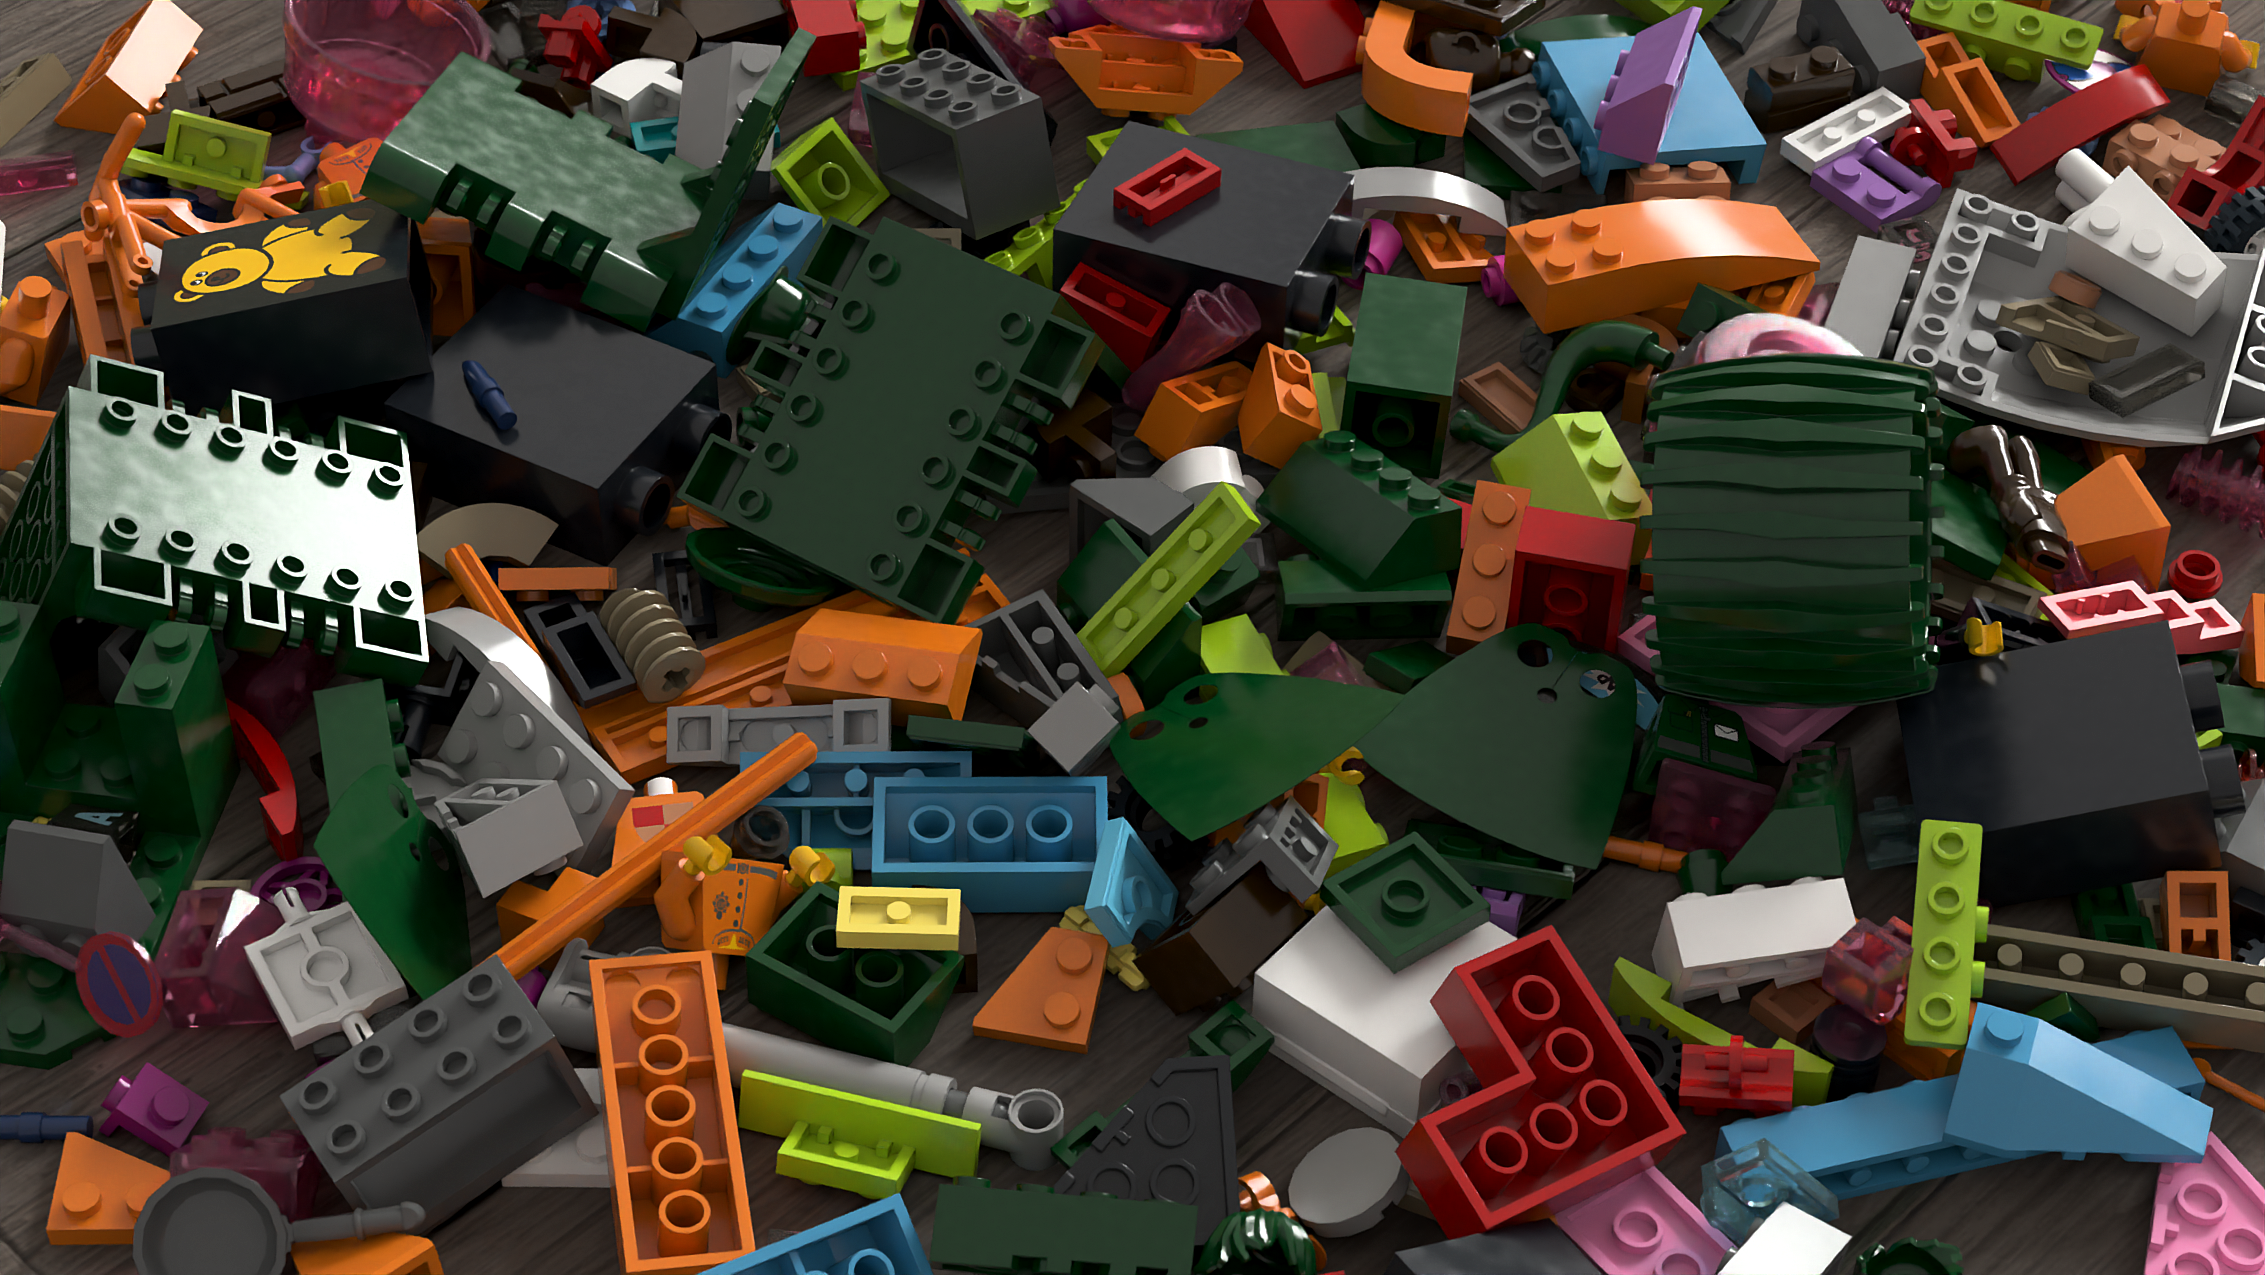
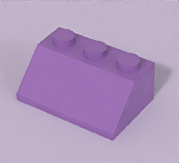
M1693 6L1637 33L1631 50H1621L1615 73L1610 77L1604 101L1601 100L1594 123V129L1602 131L1597 150L1654 165L1683 87L1702 8Z

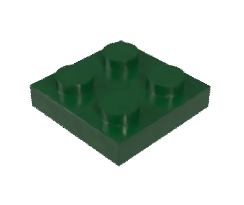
M1416 831L1325 879L1320 886V899L1394 974L1485 924L1490 918L1491 905Z

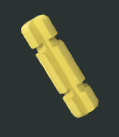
M1084 905L1069 907L1064 913V918L1059 923L1060 928L1103 935L1084 911ZM1132 944L1113 948L1111 946L1106 969L1113 975L1119 971L1118 978L1133 991L1149 988L1151 984L1132 962L1137 956V948Z

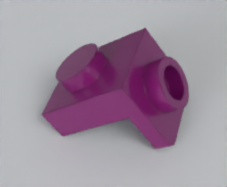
M146 1062L132 1081L121 1075L100 1105L110 1113L98 1131L109 1137L116 1127L120 1125L172 1158L180 1149L209 1102Z

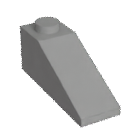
M1077 681L1027 731L1037 744L1069 776H1086L1121 728L1119 722L1113 717L1120 708L1097 684H1094L1087 691Z

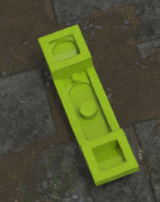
M1619 957L1614 963L1608 1003L1618 1018L1619 1016L1630 1015V1025L1639 1026L1640 1017L1651 1019L1649 1029L1655 1031L1662 1024L1669 1029L1667 1040L1677 1036L1682 1045L1730 1046L1732 1034L1669 1003L1673 983L1622 957ZM1779 1038L1772 1049L1794 1050L1792 1109L1802 1105L1816 1106L1825 1104L1834 1065ZM1744 1041V1047L1758 1048Z

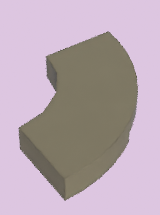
M502 503L469 505L440 516L417 534L418 554L420 559L450 580L453 577L445 566V553L450 548H455L461 543L470 545L481 562L485 560L502 561L518 568H528L559 524L542 514L520 506Z

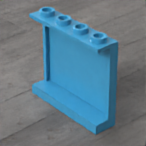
M1697 32L1683 87L1655 162L1664 163L1669 166L1689 164L1695 161H1725L1738 184L1756 183L1767 143L1702 37ZM1636 36L1542 42L1538 61L1534 62L1532 66V75L1537 82L1536 90H1539L1542 97L1546 98L1551 107L1550 117L1556 119L1559 127L1566 134L1581 161V173L1587 176L1596 194H1604L1609 170L1640 168V165L1643 164L1640 161L1597 150L1602 131L1594 129L1601 100L1604 101L1611 75L1615 73L1620 52L1622 49L1630 51Z

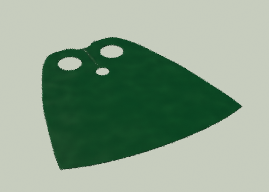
M1538 623L1520 624L1491 636L1430 674L1405 694L1407 696L1380 724L1353 745L1364 756L1361 759L1373 769L1408 793L1452 818L1534 854L1596 870L1611 833L1630 767L1637 715L1636 681L1632 671L1626 665L1602 653H1582L1574 649L1563 634ZM1528 640L1544 642L1552 650L1553 658L1549 664L1543 667L1528 666L1518 657L1517 650L1519 645ZM1591 670L1606 672L1615 681V690L1611 695L1604 698L1589 696L1580 687L1579 681L1581 676ZM1544 688L1552 689L1558 696L1557 700L1553 703H1544L1539 700L1537 696L1538 691Z
M1239 672L1209 673L1184 681L1169 691L1164 701L1158 706L1147 711L1138 712L1120 723L1121 728L1109 744L1114 758L1139 795L1179 833L1190 841H1195L1250 814L1322 769L1372 731L1407 695L1371 687L1300 676ZM1211 685L1218 689L1216 696L1205 703L1190 705L1186 704L1183 700L1190 690L1200 686ZM1195 719H1208V723L1205 726L1196 729L1189 727V724ZM1156 720L1164 724L1163 730L1152 738L1146 740L1130 738L1131 730L1141 723Z
M376 765L361 775L345 790L323 824L313 847L366 929L410 986L425 1001L472 969L464 883L455 851L449 840L434 821L424 816L418 808L410 789L398 773L389 765ZM390 784L396 786L403 795L408 807L407 818L400 816L393 807L388 794V786ZM430 837L435 838L444 849L449 864L447 871L441 869L435 862L429 848ZM409 843H413L417 848L420 861H417L411 854Z

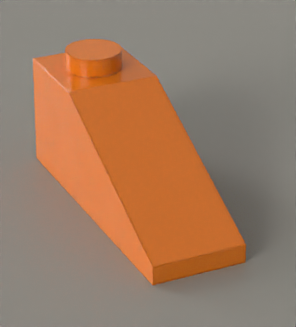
M1235 360L1160 383L1134 435L1149 446L1148 449L1153 456L1164 462L1186 450L1214 445L1238 425L1237 417L1253 372Z
M2166 871L2159 886L2162 951L2231 961L2228 871ZM2181 1040L2186 1049H2234Z

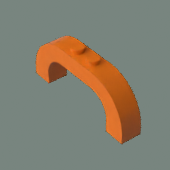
M1380 0L1374 18H1366L1363 36H1359L1356 64L1363 65L1361 80L1363 98L1379 114L1399 124L1430 133L1462 137L1469 115L1473 73L1430 67L1410 58L1413 47L1421 42L1425 34L1436 27L1472 28Z

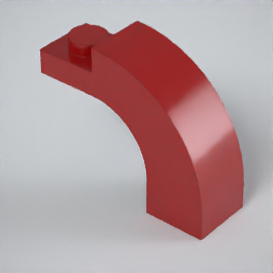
M2261 95L2257 97L2231 144L2214 165L2203 172L2188 166L2166 204L2179 218L2205 231L2212 228V225L2209 223L2212 216H2218L2221 213L2218 208L2224 202L2227 205L2230 204L2233 195L2238 192L2244 195L2246 188L2249 187L2258 189L2259 186H2265V97Z

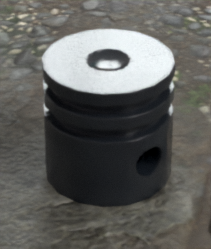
M1837 1004L1826 1008L1817 1016L1808 1052L1834 1065L1826 1103L1843 1100L1856 1093L1864 1092L1870 1094L1874 1092L1887 1041V1032L1885 1025L1879 1017L1864 1007L1853 1004Z

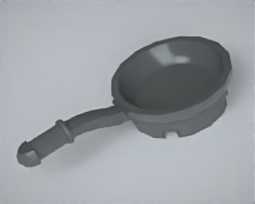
M200 1167L171 1177L147 1199L134 1225L133 1259L139 1275H281L286 1265L287 1252L292 1251V1241L311 1242L351 1237L365 1240L367 1236L399 1231L409 1233L423 1224L426 1214L424 1209L417 1203L401 1202V1205L369 1210L356 1208L352 1213L299 1219L291 1223L288 1221L287 1215L280 1212L278 1204L257 1181L232 1169Z

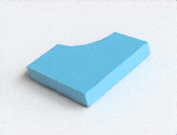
M1124 817L1105 821L1084 911L1112 948L1131 944L1137 929H1140L1150 940H1153L1172 923L1179 891Z

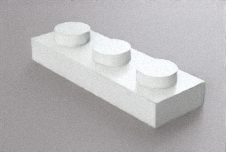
M1881 87L1783 137L1780 154L1812 176L1813 170L1854 150L1862 138L1871 136L1878 142H1882L1893 136L1899 127H1907L1911 120L1909 104L1886 88Z

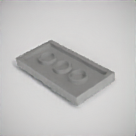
M486 661L437 754L448 766L462 775L467 785L481 778L557 781L584 844L565 855L567 863L553 871L558 877L567 866L590 875L636 791L504 662Z

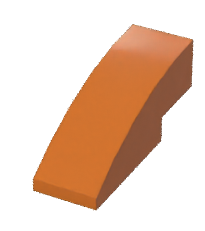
M1953 31L1916 41L1926 56L1920 93L1935 111L1950 109L1956 117L1957 132L1964 138L1970 137L1977 146L1985 148L1991 146L1993 142L2021 125L1982 58L1969 60Z

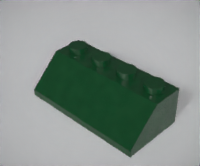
M1330 431L1324 434V438L1303 442L1256 500V511L1365 590L1460 568L1462 507L1442 495L1438 489L1430 487L1412 475L1411 471L1400 467L1385 457L1382 452L1371 448L1356 438L1355 434L1349 431Z

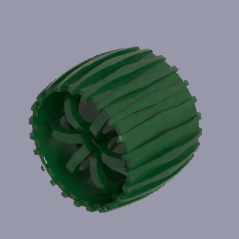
M1793 352L1726 358L1666 371L1658 376L1657 382L1654 383L1652 389V397L1657 401L1649 403L1647 409V419L1651 422H1658L1657 431L1646 433L1643 437V450L1655 453L1654 471L1642 472L1640 475V487L1643 489H1653L1652 515L1639 516V529H1652V558H1643L1639 561L1641 573L1653 574L1654 596L1644 597L1641 602L1642 612L1656 618V629L1648 630L1645 634V640L1649 649L1660 651V654L1653 655L1650 658V667L1652 672L1656 674L1655 681L1659 687L1668 692L1715 702L1784 709H1816L1866 705L1915 696L1934 689L1938 677V669L1933 665L1939 662L1941 652L1938 646L1929 645V637L1942 633L1943 622L1939 617L1930 616L1931 601L1943 599L1944 585L1932 583V560L1945 558V546L1932 545V518L1945 517V506L1932 504V481L1944 479V466L1938 463H1931V447L1943 444L1942 429L1930 426L1929 418H1935L1941 414L1940 400L1934 398L1939 390L1934 370L1904 362L1866 356Z

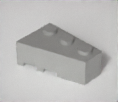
M481 778L434 802L460 865L483 898L532 872L535 876H540L562 867L567 863L565 855L584 845L556 780Z

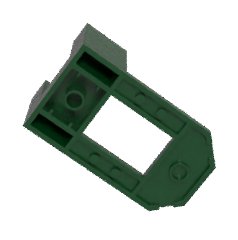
M0 600V896L7 829L14 819L33 822L39 816L47 819L54 817L62 822L63 828L110 835L113 842L139 845L129 870L156 917L137 943L143 946L156 966L241 771L210 626L153 619L114 701L115 709L66 703L41 605ZM78 813H123L121 816H110L105 821L112 822L109 826L75 817ZM0 951L1 1064L50 1070L72 1059L71 1050L99 1036L105 1043L123 1034L105 1023L90 1004L82 983L81 965L65 959L33 957L28 954Z

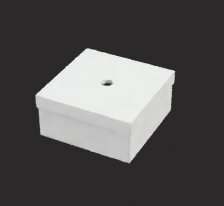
M1326 905L1255 972L1251 1016L1274 1035L1275 1042L1268 1050L1269 1052L1402 1138H1405L1419 1119L1438 1111L1443 1101L1451 1104L1458 1102L1478 1082L1477 1076L1429 1001L1454 967L1518 939L1488 921L1394 974Z

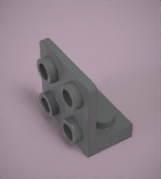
M1291 795L1275 808L1269 802L1254 812L1244 823L1243 827L1247 831L1236 842L1232 843L1228 838H1225L1214 846L1202 859L1201 862L1205 866L1190 881L1194 891L1185 908L1193 916L1196 915L1259 860L1265 864L1267 875L1280 890L1291 892L1303 903L1320 888L1339 845Z

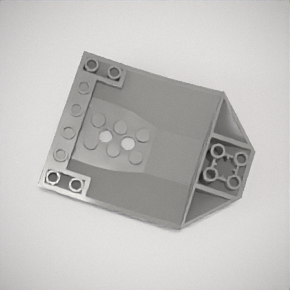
M1957 188L1892 359L1893 361L1923 366L1934 370L1939 387L1936 396L1978 412L2032 428L2088 440L2139 447L2209 444L2265 430L2264 247L2260 254L2213 252L2227 267L2222 305L2192 337L2098 285L2101 288L2102 294L2095 308H2086L2139 336L2140 339L2134 356L2112 359L2109 363L2093 362L2082 356L2096 379V383L2090 393L2084 395L2045 385L2027 355L2036 341H2046L1995 323L2001 304L2059 296L2048 289L2056 271L2064 270L2087 279L2065 266L2069 227L2036 217L2030 212L2019 211L1991 201L1985 196L1972 194ZM1997 345L2006 346L2013 352L2005 351Z

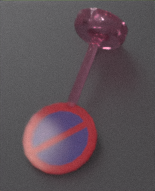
M0 880V899L2 890V880ZM0 914V943L4 938H7L76 973L77 987L84 1006L93 1019L108 1032L129 1038L146 1033L158 1021L163 1006L162 983L153 960L143 946L131 937L114 931L94 935L80 948L79 955L76 957L5 921Z

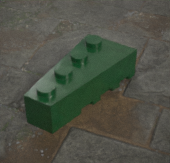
M954 1176L952 1185L939 1184L929 1258L931 1269L978 1275H1191L1198 1206L1183 1205L1160 1199H1144L1143 1201L1118 1199V1196L1093 1191L1080 1192V1196L1054 1194V1188L1037 1184H1017L1016 1190L991 1188L990 1180L971 1176Z

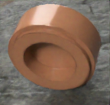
M2064 270L2055 272L2048 287L2055 294L2092 309L2095 308L2102 294L2101 288L2098 285Z

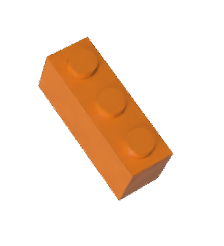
M1477 480L1447 631L1446 653L1461 655L1491 636L1506 630L1515 549L1525 507L1530 506L1531 489Z

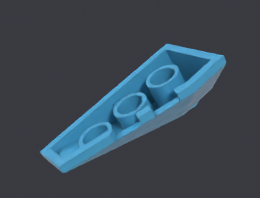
M1978 1002L1942 1141L2002 1158L2025 1159L2027 1151L2061 1152L2063 1160H2084L2086 1153H2118L2125 1161L2202 1163L2213 1108L2039 1018Z
M898 1193L697 1275L934 1274L902 1197Z

